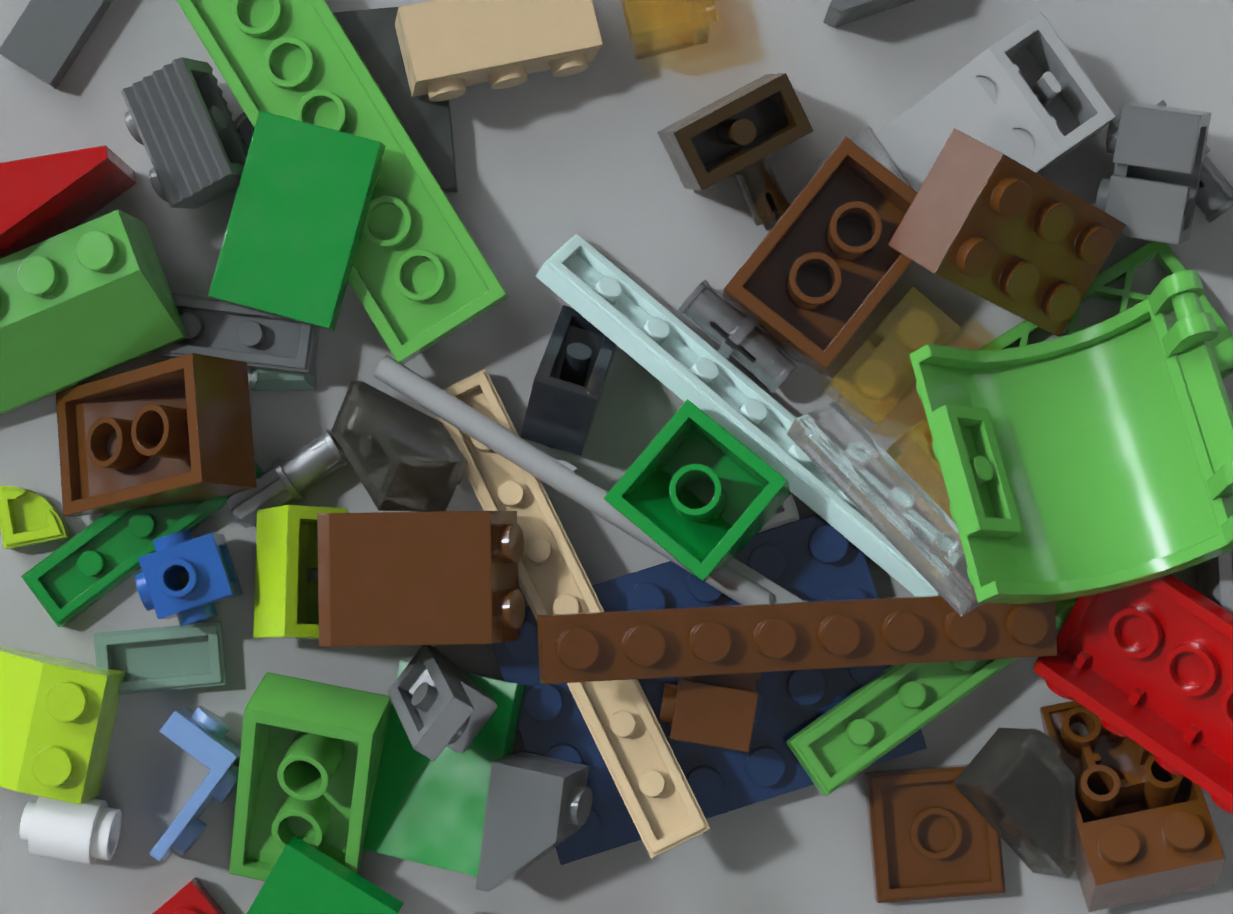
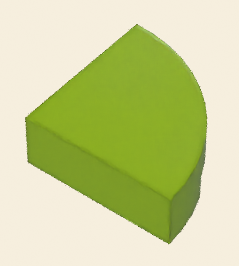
M0 486V530L4 549L11 550L72 538L65 517L49 499L29 489L15 486Z

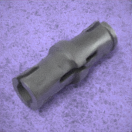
M707 280L701 282L678 309V311L690 318L721 346L718 352L726 359L730 356L734 357L769 388L768 390L772 394L800 364L757 328L758 321L750 315L745 317L714 290Z

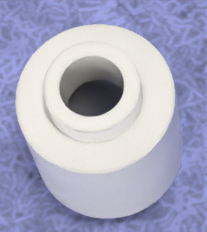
M39 796L37 802L29 801L24 808L20 822V839L28 841V850L31 855L91 865L97 859L110 861L117 848L122 813L120 809L109 808L106 800L92 798L79 805Z

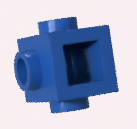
M190 530L179 531L154 540L153 544L156 552L138 557L142 573L135 575V581L145 609L147 611L155 609L158 619L177 617L180 627L217 616L214 604L243 595L224 534L212 532L193 539ZM185 569L189 573V582L186 587L183 586L181 581Z

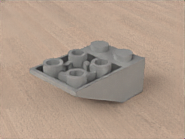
M1040 12L982 52L876 133L874 137L908 186L918 193L954 128L1040 174L1100 133L1116 115L1046 17Z

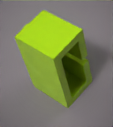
M284 505L257 510L253 638L319 639L318 581H307L308 570L318 569L317 513H348V508Z

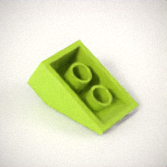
M0 646V787L79 805L98 797L121 696L117 695L119 682L124 680L125 671L107 670L92 664Z

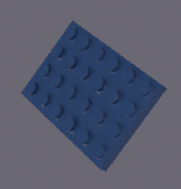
M818 514L759 532L748 545L734 556L735 559L803 601L878 598L864 553ZM672 561L592 586L605 612L741 605L706 582H702L698 577ZM526 606L524 621L519 628V640L493 643L492 646L503 680L525 684L517 723L525 752L589 766L587 787L591 788L593 794L591 811L581 829L556 847L560 864L564 865L642 839L567 683H540L538 623L530 606ZM892 665L762 672L761 680H757L755 692L758 693L749 752L670 739L668 735L670 723L659 722V713L665 683L677 685L678 677L638 679L705 818L708 819L814 785L785 741ZM921 729L870 766L926 749L927 746Z

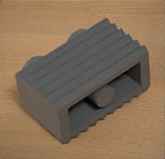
M183 57L174 59L171 64L163 65L162 69L153 71L152 75L143 77L141 81L133 83L131 87L124 88L121 93L129 109L125 113L126 126L133 138L145 146L153 168L149 171V178L155 192L161 199L168 202L171 208L197 209L239 186L247 157V147L242 143V136L237 131V124L232 120V113L227 108L228 102L222 97L223 91L217 85L218 79L212 74L213 68L208 62Z

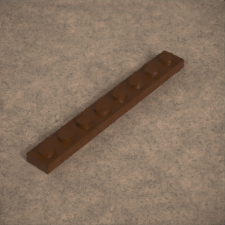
M975 593L537 615L540 683L542 684L1057 656L1055 601L1028 604L978 603Z

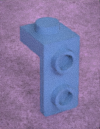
M199 706L195 712L188 707L175 710L159 731L211 770L149 853L159 862L170 857L175 851L184 856L207 827V824L199 818L212 800L216 799L223 804L237 787L241 746L226 736L230 730L229 725L216 714L202 706Z

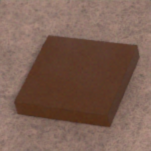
M993 763L864 772L874 892L877 903L1006 893L995 767Z

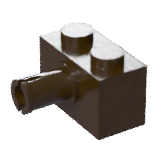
M778 73L766 74L657 133L684 188L703 191L727 177L734 176L754 217L753 220L756 226L775 220L774 214L777 212L782 216L791 205L787 201L767 159L772 156V153L813 132V129L787 74Z

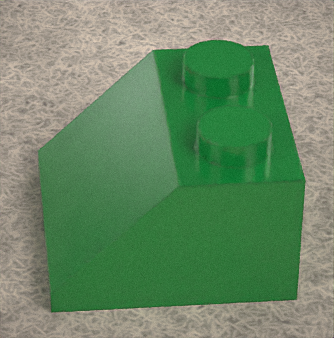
M687 399L603 499L705 583L752 541L789 497L791 492L787 479Z

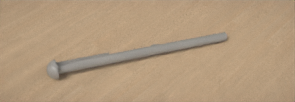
M386 355L381 360L375 370V378L690 572L607 503L603 498L608 492L577 475L578 468L567 461L556 460L408 367L398 363L390 356ZM734 557L706 581L707 584L741 605L808 602L793 595Z

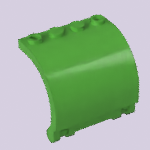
M1184 270L1173 273L1162 279L1151 295L1144 301L1101 323L1059 338L1031 345L995 350H970L927 344L909 354L916 377V390L923 403L933 439V451L940 464L949 496L950 513L957 525L967 561L968 578L974 587L978 603H1042L1103 593L1163 577L1233 550V411L1210 341L1218 336V331L1212 314L1203 311L1199 297L1204 293V288L1198 271Z

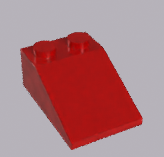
M106 145L0 163V259L77 227L137 183L135 171Z

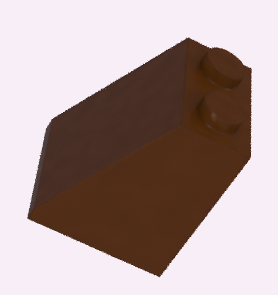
M517 511L317 513L319 647L493 644L519 640V628L522 626L525 617L524 597L522 592L518 590V562L522 559L524 552V536L521 527L517 524Z

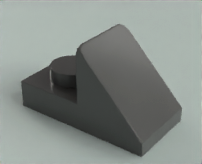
M432 645L421 646L387 691L413 749L433 761L438 758L445 747L456 753L465 751L497 708L496 702L489 694Z

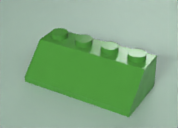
M118 209L0 259V416L188 338L145 221Z

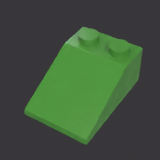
M266 672L244 708L229 874L266 881L285 846L295 835L360 875L365 851L363 846L388 724L390 696Z

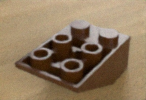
M1075 700L1040 707L1069 849L1088 912L1215 886L1226 858L1201 787L1185 776L1174 775L1162 768L1156 762L1152 753L1132 739L1120 737L1107 730L1101 724L1097 715Z

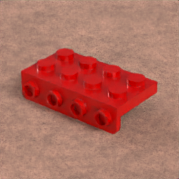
M1172 574L1112 591L1079 597L1056 637L1057 656H1039L1033 666L1034 671L1045 679L1046 685L1055 694L1068 700L1077 701L1097 715L1101 724L1107 730L1120 737L1132 739L1152 753L1156 762L1162 768L1174 775L1187 777L1210 793L1211 799L1217 806L1233 814V614Z

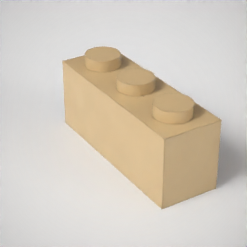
M432 0L398 7L395 20V29L411 96L416 97L428 94L429 100L432 102L460 97L467 92L466 86L490 82L492 89L514 87L528 80L527 74L551 70L553 77L574 75L589 68L588 62L595 59L603 45L592 0Z

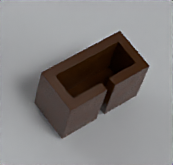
M762 672L678 677L677 685L665 683L659 722L670 723L668 734L670 739L749 752L758 693L755 692L757 680H761Z

